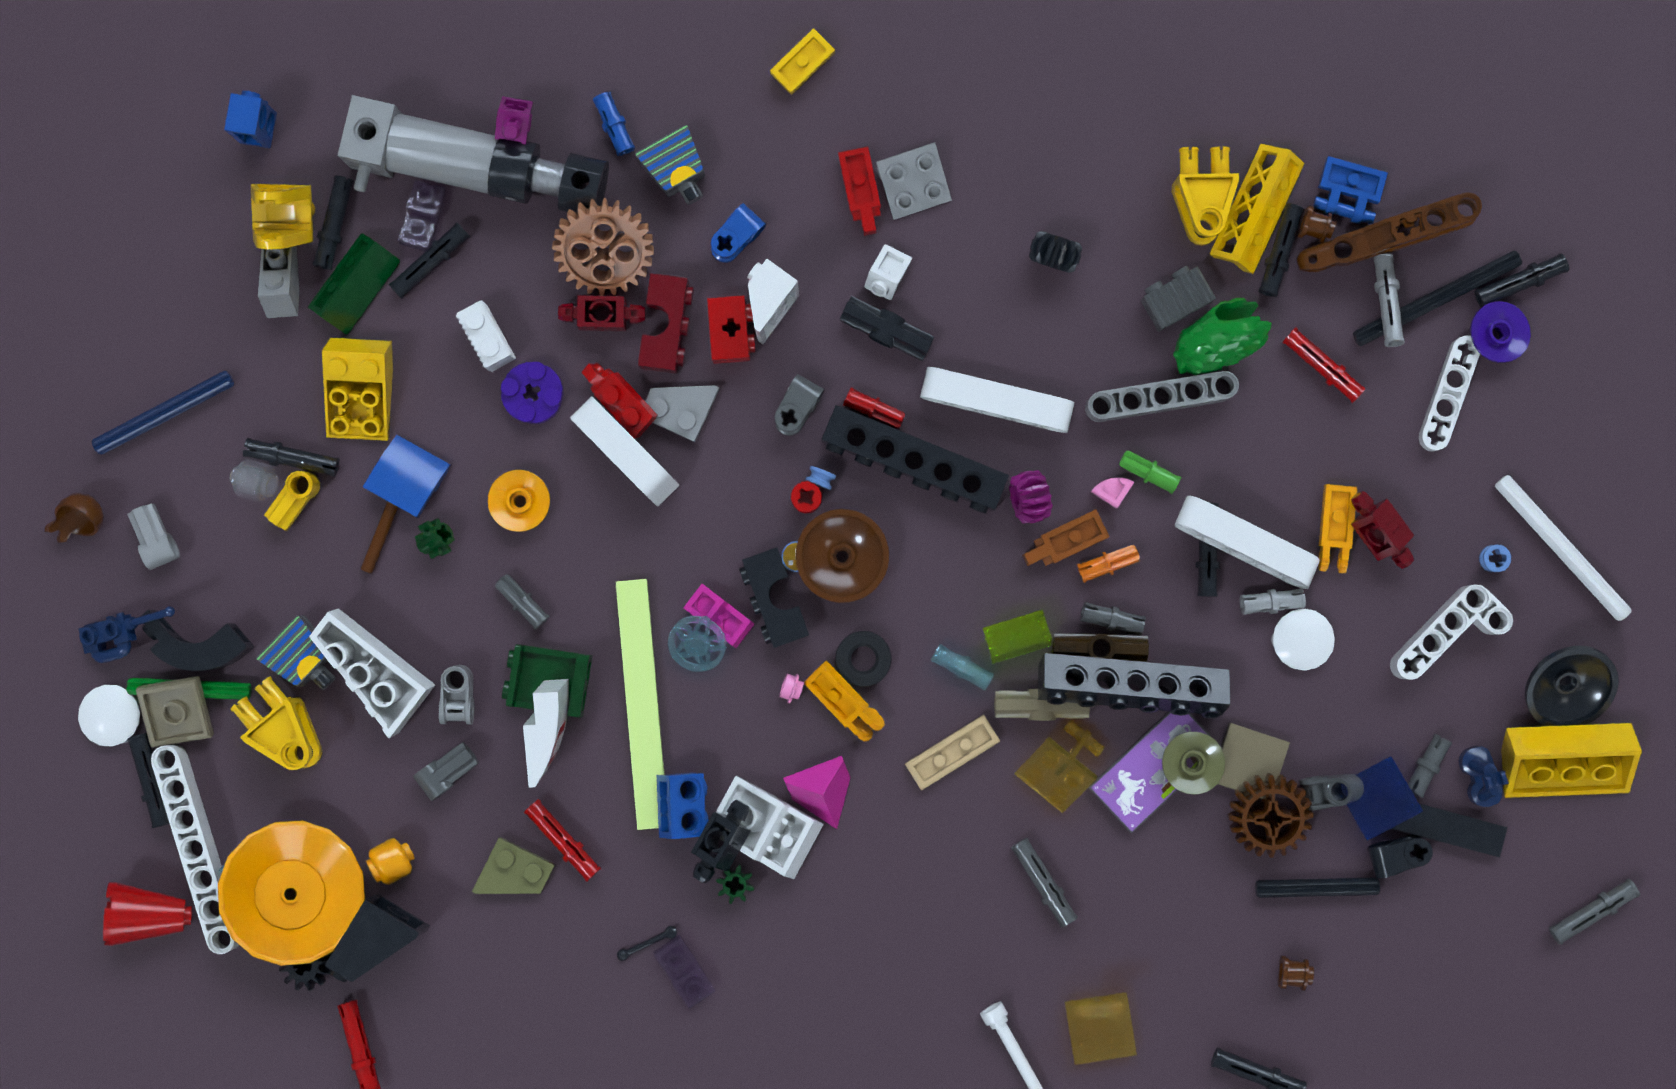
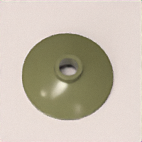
M1185 732L1173 738L1166 746L1162 757V768L1168 782L1178 791L1193 795L1202 794L1213 789L1220 782L1225 770V756L1221 746L1211 736L1201 732ZM1191 756L1197 759V765L1194 768H1189L1186 764L1187 759Z

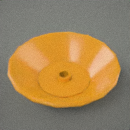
M303 820L273 822L248 834L227 857L218 881L219 914L231 938L253 957L280 966L308 964L332 953L365 901L363 871L351 847L330 829ZM293 889L296 893L295 899L287 900L284 896L285 890Z

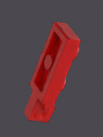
M867 146L838 152L853 221L861 220L864 236L876 234L874 217L881 216V204L869 148Z
M597 362L589 363L581 372L593 384L590 389L594 396L634 439L639 438L657 418L656 412L618 372L614 373L609 368L604 370Z

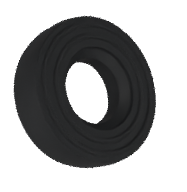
M870 631L854 632L845 637L839 644L836 652V666L840 675L850 684L859 687L872 686L880 682L887 675L891 666V652L885 640L879 635ZM858 647H868L875 653L876 662L868 671H859L852 665L851 656Z

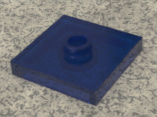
M1392 756L1356 774L1363 782L1364 793L1359 800L1346 804L1367 841L1423 812ZM1342 783V793L1345 796H1348V789L1345 786V784Z

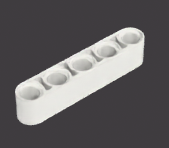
M927 367L920 398L931 402L1061 433H1068L1074 402L1068 399L935 367Z
M1194 496L1186 497L1175 522V527L1302 589L1309 588L1320 562V559L1312 553Z

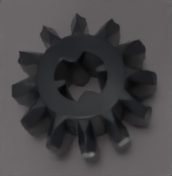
M1039 231L1034 239H1032L1029 257L1032 261L1071 273L1075 271L1077 264L1079 265L1083 247L1080 243L1045 231Z
M331 955L312 962V967L308 970L303 969L305 964L281 966L279 967V972L288 971L289 976L284 979V983L288 984L296 980L294 984L295 990H300L305 984L306 989L312 991L315 988V983L320 986L326 983L324 975H330L331 969L326 967L325 964Z

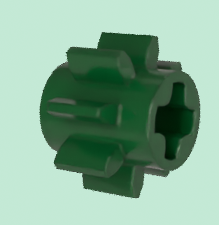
M436 518L431 522L426 521L418 526L421 533L416 535L415 539L420 552L429 554L430 559H433L439 555L442 557L452 551L449 544L455 541L449 525L440 523L439 518Z
M740 864L737 866L736 871L731 872L730 869L729 871H724L727 875L725 878L719 877L716 879L717 883L723 884V889L719 891L718 896L726 893L730 896L729 904L733 903L735 897H740L745 902L747 900L744 894L745 890H754V886L748 884L747 881L751 878L752 872L744 875L741 872L742 867ZM734 876L739 877V883L744 885V888L739 887L737 892L731 891V885L727 884V881H732Z

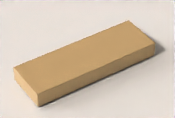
M983 714L909 760L905 765L922 791L1000 742V739Z

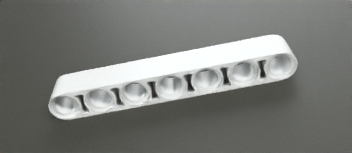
M176 744L160 746L152 753L151 764L208 948L213 953L225 954L237 948L239 944L231 936L228 946L223 945L219 941L221 930L226 931L228 934L229 932L221 916H215L210 911L211 901L218 902V881L223 868L191 764L183 747ZM167 751H171L175 756V763L172 767L167 766L164 762V756ZM176 781H180L184 786V794L181 797H178L173 791V785ZM185 810L193 815L194 821L190 827L186 826L182 821V815ZM194 840L200 842L203 847L200 857L193 854L191 850ZM203 870L208 871L212 876L210 886H205L201 881L200 876Z

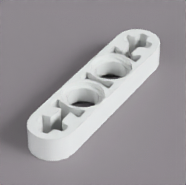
M1471 336L1459 337L1449 347L1419 432L1418 439L1420 445L1427 451L1441 450L1450 441L1480 356L1472 342ZM1467 343L1468 350L1472 351V354L1465 356L1461 365H1453L1452 360L1456 363L1460 361L1462 351L1458 350V346ZM1450 371H1457L1462 375L1463 381L1460 387L1454 388L1447 383V375ZM1442 399L1449 401L1452 405V413L1448 417L1441 416L1437 412V403ZM1432 418L1437 422L1448 423L1447 427L1445 425L1439 427L1437 436L1441 437V441L1435 442L1433 445L1431 444V438L1427 436V433L1434 432L1437 426L1436 422H1431Z

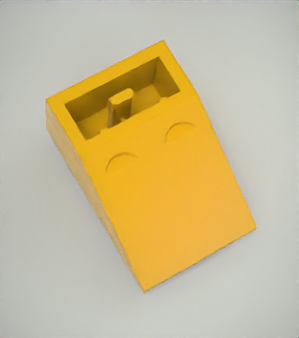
M330 338L322 350L326 438L388 441L393 378L392 341Z

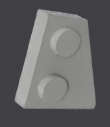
M715 385L651 388L645 402L657 414V418L652 423L696 442L720 388Z

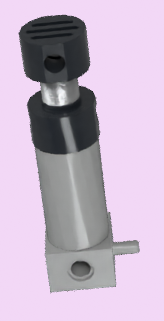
M352 95L337 155L351 169L358 170L354 189L359 192L366 191L370 173L392 178L393 173L396 172L487 193L489 196L523 204L529 202L533 192H541L542 194L558 197V210L568 212L571 209L578 213V203L580 202L586 208H590L591 199H594L597 206L602 205L609 175L608 161L574 153L569 154L565 164L543 160L540 158V144L526 141V144H521L518 141L500 138L497 140L494 139L495 135L405 115L394 104ZM589 182L586 188L578 189L582 183Z

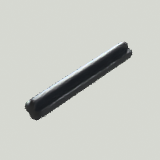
M1375 877L1258 880L1255 883V893L1259 898L1378 895L1380 893V882Z

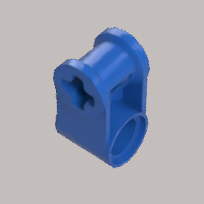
M744 203L741 204L713 235L711 239L712 255L719 262L728 263L733 261L747 245L752 243L761 234L767 224ZM729 241L731 250L723 249L720 251L719 242L726 244Z

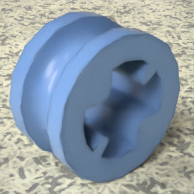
M810 466L811 475L809 477L806 476L805 481L812 482L821 488L831 491L832 486L830 482L835 480L836 475Z
M1489 545L1481 551L1479 562L1483 569L1488 572H1502L1509 567L1511 554L1502 545ZM1493 550H1495L1497 555L1502 556V561L1497 562L1499 564L1498 567H1496L1495 563L1489 562V556L1493 555Z

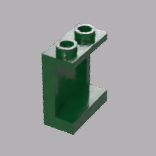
M515 644V649H510L508 654L507 668H511L510 680H505L502 699H506V706L534 710L533 692L544 680L569 679L567 716L583 717L593 655Z

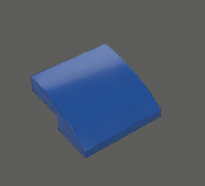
M396 435L373 468L363 488L419 518L433 492L438 490L451 464Z

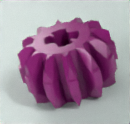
M1039 470L1021 472L1011 477L1009 498L1012 502V508L1015 510V516L1023 524L1040 522L1051 515L1053 505L1051 502L1052 495L1049 491L1050 486L1047 485L1046 477Z

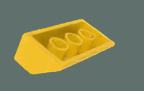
M1632 723L1506 728L1501 748L1502 771H1506L1509 784L1503 785L1505 798L1629 793L1642 752Z

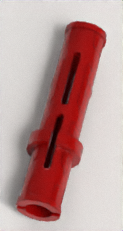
M1296 327L1283 340L1284 344L1290 347L1326 379L1325 383L1327 385L1336 387L1352 403L1366 389L1345 371V366L1336 364L1319 347L1299 332Z
M539 799L524 811V814L535 823L563 854L562 859L565 863L569 861L586 882L601 869L583 850L584 845L574 840Z
M357 999L337 1005L353 1062L350 1064L351 1069L355 1070L360 1089H381L374 1066L377 1062L375 1056L372 1057Z

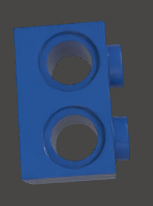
M242 91L241 95L231 93L224 130L240 144L271 148L277 112L268 105L267 101L260 98L261 95L251 91Z
M704 773L656 775L659 838L680 839L700 837L709 821L708 814L705 811L707 784L704 780ZM683 783L687 787L684 797L680 793V787ZM684 814L688 817V824L685 828L681 824Z

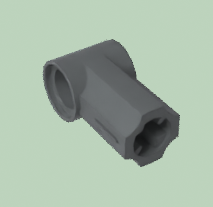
M462 742L438 761L434 760L422 768L413 778L432 802L453 787V783L477 766L479 761L465 742Z

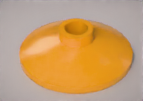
M512 470L502 474L494 481L488 494V508L491 516L501 527L510 531L523 532L535 528L544 520L550 507V494L546 484L540 477L526 470ZM518 496H524L526 499L523 507H517L515 504Z

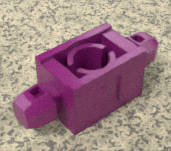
M502 96L497 111L494 139L499 140L500 138L526 144L531 127L533 101Z

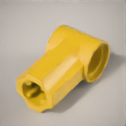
M305 471L291 473L285 481V486L264 516L274 525L288 531L309 500L318 494L320 490L318 477L311 472ZM301 477H305L309 483L307 491L303 494L297 489V482Z

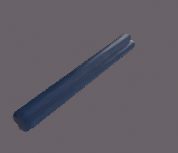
M222 371L94 438L91 441L92 446L98 454L103 455L233 387V378L229 372Z

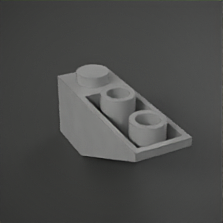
M297 246L285 249H261L258 298L266 317L298 316L300 290Z

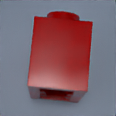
M744 295L707 298L713 364L750 361V353H756L754 334H748L747 322H753L751 303L746 304ZM734 322L736 328H740V330L735 331V337H730L724 329H728L729 323Z

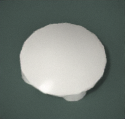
M1297 609L1290 611L1279 620L1274 628L1271 642L1276 654L1283 663L1293 669L1305 671L1315 669L1327 661L1333 652L1335 637L1333 628L1326 617L1314 610Z
M103 685L94 688L84 697L79 707L78 721L82 732L90 741L100 746H116L128 742L127 738L134 735L140 722L138 698L134 695H129L126 689L118 685Z

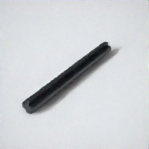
M1512 251L1401 307L1402 326L1521 266L1522 259L1519 253ZM1391 312L1389 313L1391 325H1393V317ZM1379 318L1353 332L1354 340L1358 346H1363L1384 335L1382 319Z

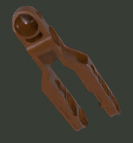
M1466 192L1386 218L1303 250L1296 258L1300 271L1317 273L1335 266H1348L1380 254H1388L1467 228L1476 221L1481 213L1482 202L1476 194ZM1458 206H1469L1473 215L1463 216L1459 213ZM1429 215L1438 216L1442 221V225L1431 226L1427 221V217ZM1417 220H1419V226L1415 227L1414 222H1417ZM1403 225L1405 230L1410 229V234L1405 236L1403 232L1397 233L1398 227ZM1340 243L1348 244L1352 249V254L1345 259L1338 258L1334 253L1336 245ZM1311 258H1315L1317 262L1315 264H1311L1308 260Z

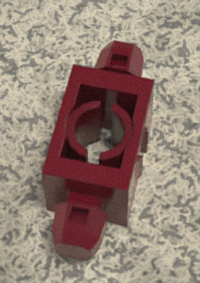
M577 295V306H574L573 303L558 306V319L569 323H574V320H577V327L580 331H626V321H630L631 324L646 321V308L630 304V307H627V300L624 296ZM588 305H590L589 310L591 313H595L596 309L602 306L608 307L612 313H615L611 305H616V322H614L615 317L613 314H610L604 321H598L592 314H589L593 322H588Z
M1361 491L1351 498V502L1357 513L1360 512V515L1351 525L1377 561L1392 556L1391 559L1401 569L1411 565L1414 557L1405 545L1415 535L1388 498L1374 504V500L1366 492Z

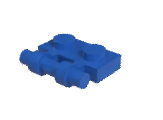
M1328 156L1325 159L1318 188L1329 191L1327 199L1316 196L1312 206L1314 209L1323 211L1324 215L1331 213L1332 217L1336 214L1350 218V222L1360 224L1365 222L1373 224L1376 213L1365 210L1367 202L1374 204L1380 202L1388 172ZM1340 194L1356 198L1354 207L1339 203Z

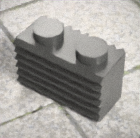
M1185 266L1171 275L1173 280L1163 285L1161 281H1158L1144 290L1147 295L1141 299V303L1158 332L1205 307L1216 299L1198 266L1192 270Z

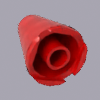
M117 882L108 883L106 898H110V901H107V906L104 908L103 941H105V946L183 932L185 925H191L192 906H186L185 899Z

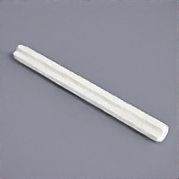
M1509 475L1502 477L1495 484L1496 489L1609 613L1618 621L1629 616L1632 610L1512 477Z

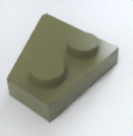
M499 837L472 892L475 894H541L556 864Z

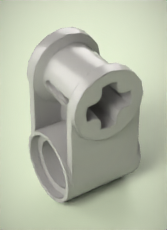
M465 665L451 666L444 670L441 675L440 724H446L447 721H465L467 725L473 724L474 678L472 671ZM453 671H459L464 676V684L460 688L453 686L450 682V675Z

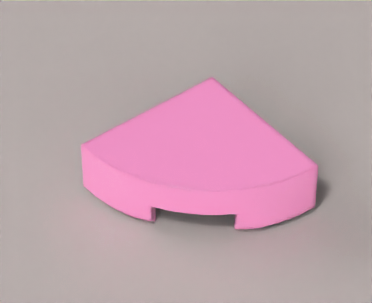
M1126 478L1106 479L1097 484L1091 490V493L1117 509L1134 482Z

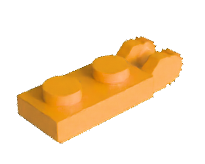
M1324 485L1319 546H1321L1319 551V571H1327L1330 563V547L1340 548L1337 560L1338 572L1345 574L1347 572L1349 551L1352 549L1354 532L1351 523L1355 520V508L1352 505L1351 498L1357 494V487Z
M827 660L804 681L809 690L845 728L848 727L863 742H867L872 738V729L879 731L884 727V718L879 715L876 709L868 707L869 704Z

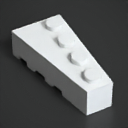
M339 608L327 612L309 636L333 668L340 672L350 690L355 692L365 704V709L368 713L375 717L383 727L382 730L388 738L397 735L435 687L433 682Z

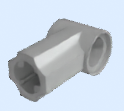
M151 503L140 506L127 514L140 543L138 545L140 557L149 570L180 557L178 546L171 534L166 532L155 504Z

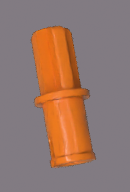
M1130 545L1108 554L1102 552L1103 556L1081 564L1079 563L1077 568L1080 576H1082L1083 583H1086L1108 573L1114 575L1113 571L1139 562L1140 556L1137 548L1134 545Z

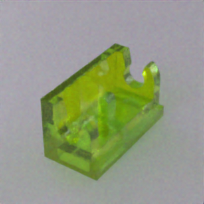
M1043 610L983 628L984 640L987 643L992 664L1040 650L1052 644V637Z

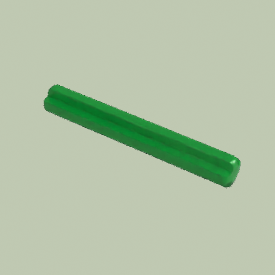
M129 678L127 681V693L129 695H137L136 688L138 686L172 680ZM201 681L205 698L238 700L244 697L251 698L252 687L250 683Z

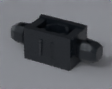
M736 799L727 809V815L716 811L713 812L691 851L692 854L702 859L701 862H697L693 870V877L702 883H707L715 874V868L729 871L751 832L750 829L740 824L741 821L746 820L749 813V806ZM724 835V843L719 848L718 840Z

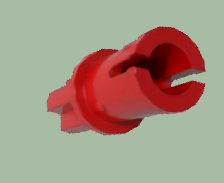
M852 387L843 403V406L867 415L870 419H876L895 429H899L905 418L904 412L881 402L879 397L874 399L854 390Z

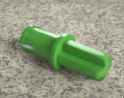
M1130 450L1123 454L1119 463L1120 467L1143 478L1144 483L1149 481L1170 494H1173L1181 479L1180 476L1158 466L1157 461L1154 460L1152 463Z

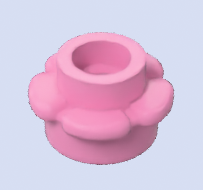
M786 674L779 697L787 699V703H791L792 698L798 700L801 695L804 682L799 681V674L795 676Z

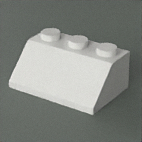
M768 259L762 265L758 262L747 276L750 279L748 288L757 339L761 344L765 343L800 296L798 281Z

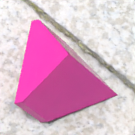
M842 756L783 778L793 801L835 829L838 828L850 782V775Z

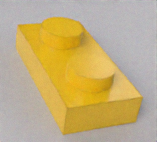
M813 28L770 70V74L792 95L835 54V49Z

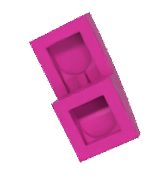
M704 584L699 586L683 607L735 648L738 647L754 626L751 620Z

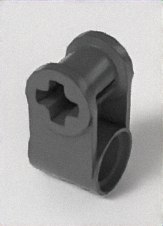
M797 374L776 410L775 423L778 431L786 436L797 434L802 429L810 413L816 408L825 389ZM790 414H794L795 425L789 423L787 426H784L782 417H789Z
M1354 774L1320 775L1299 779L1300 785H1303L1306 791L1305 798H1309L1312 802V805L1306 809L1308 811L1343 806L1359 800L1364 793L1362 780ZM1342 783L1345 784V786L1348 789V796H1345L1342 793Z

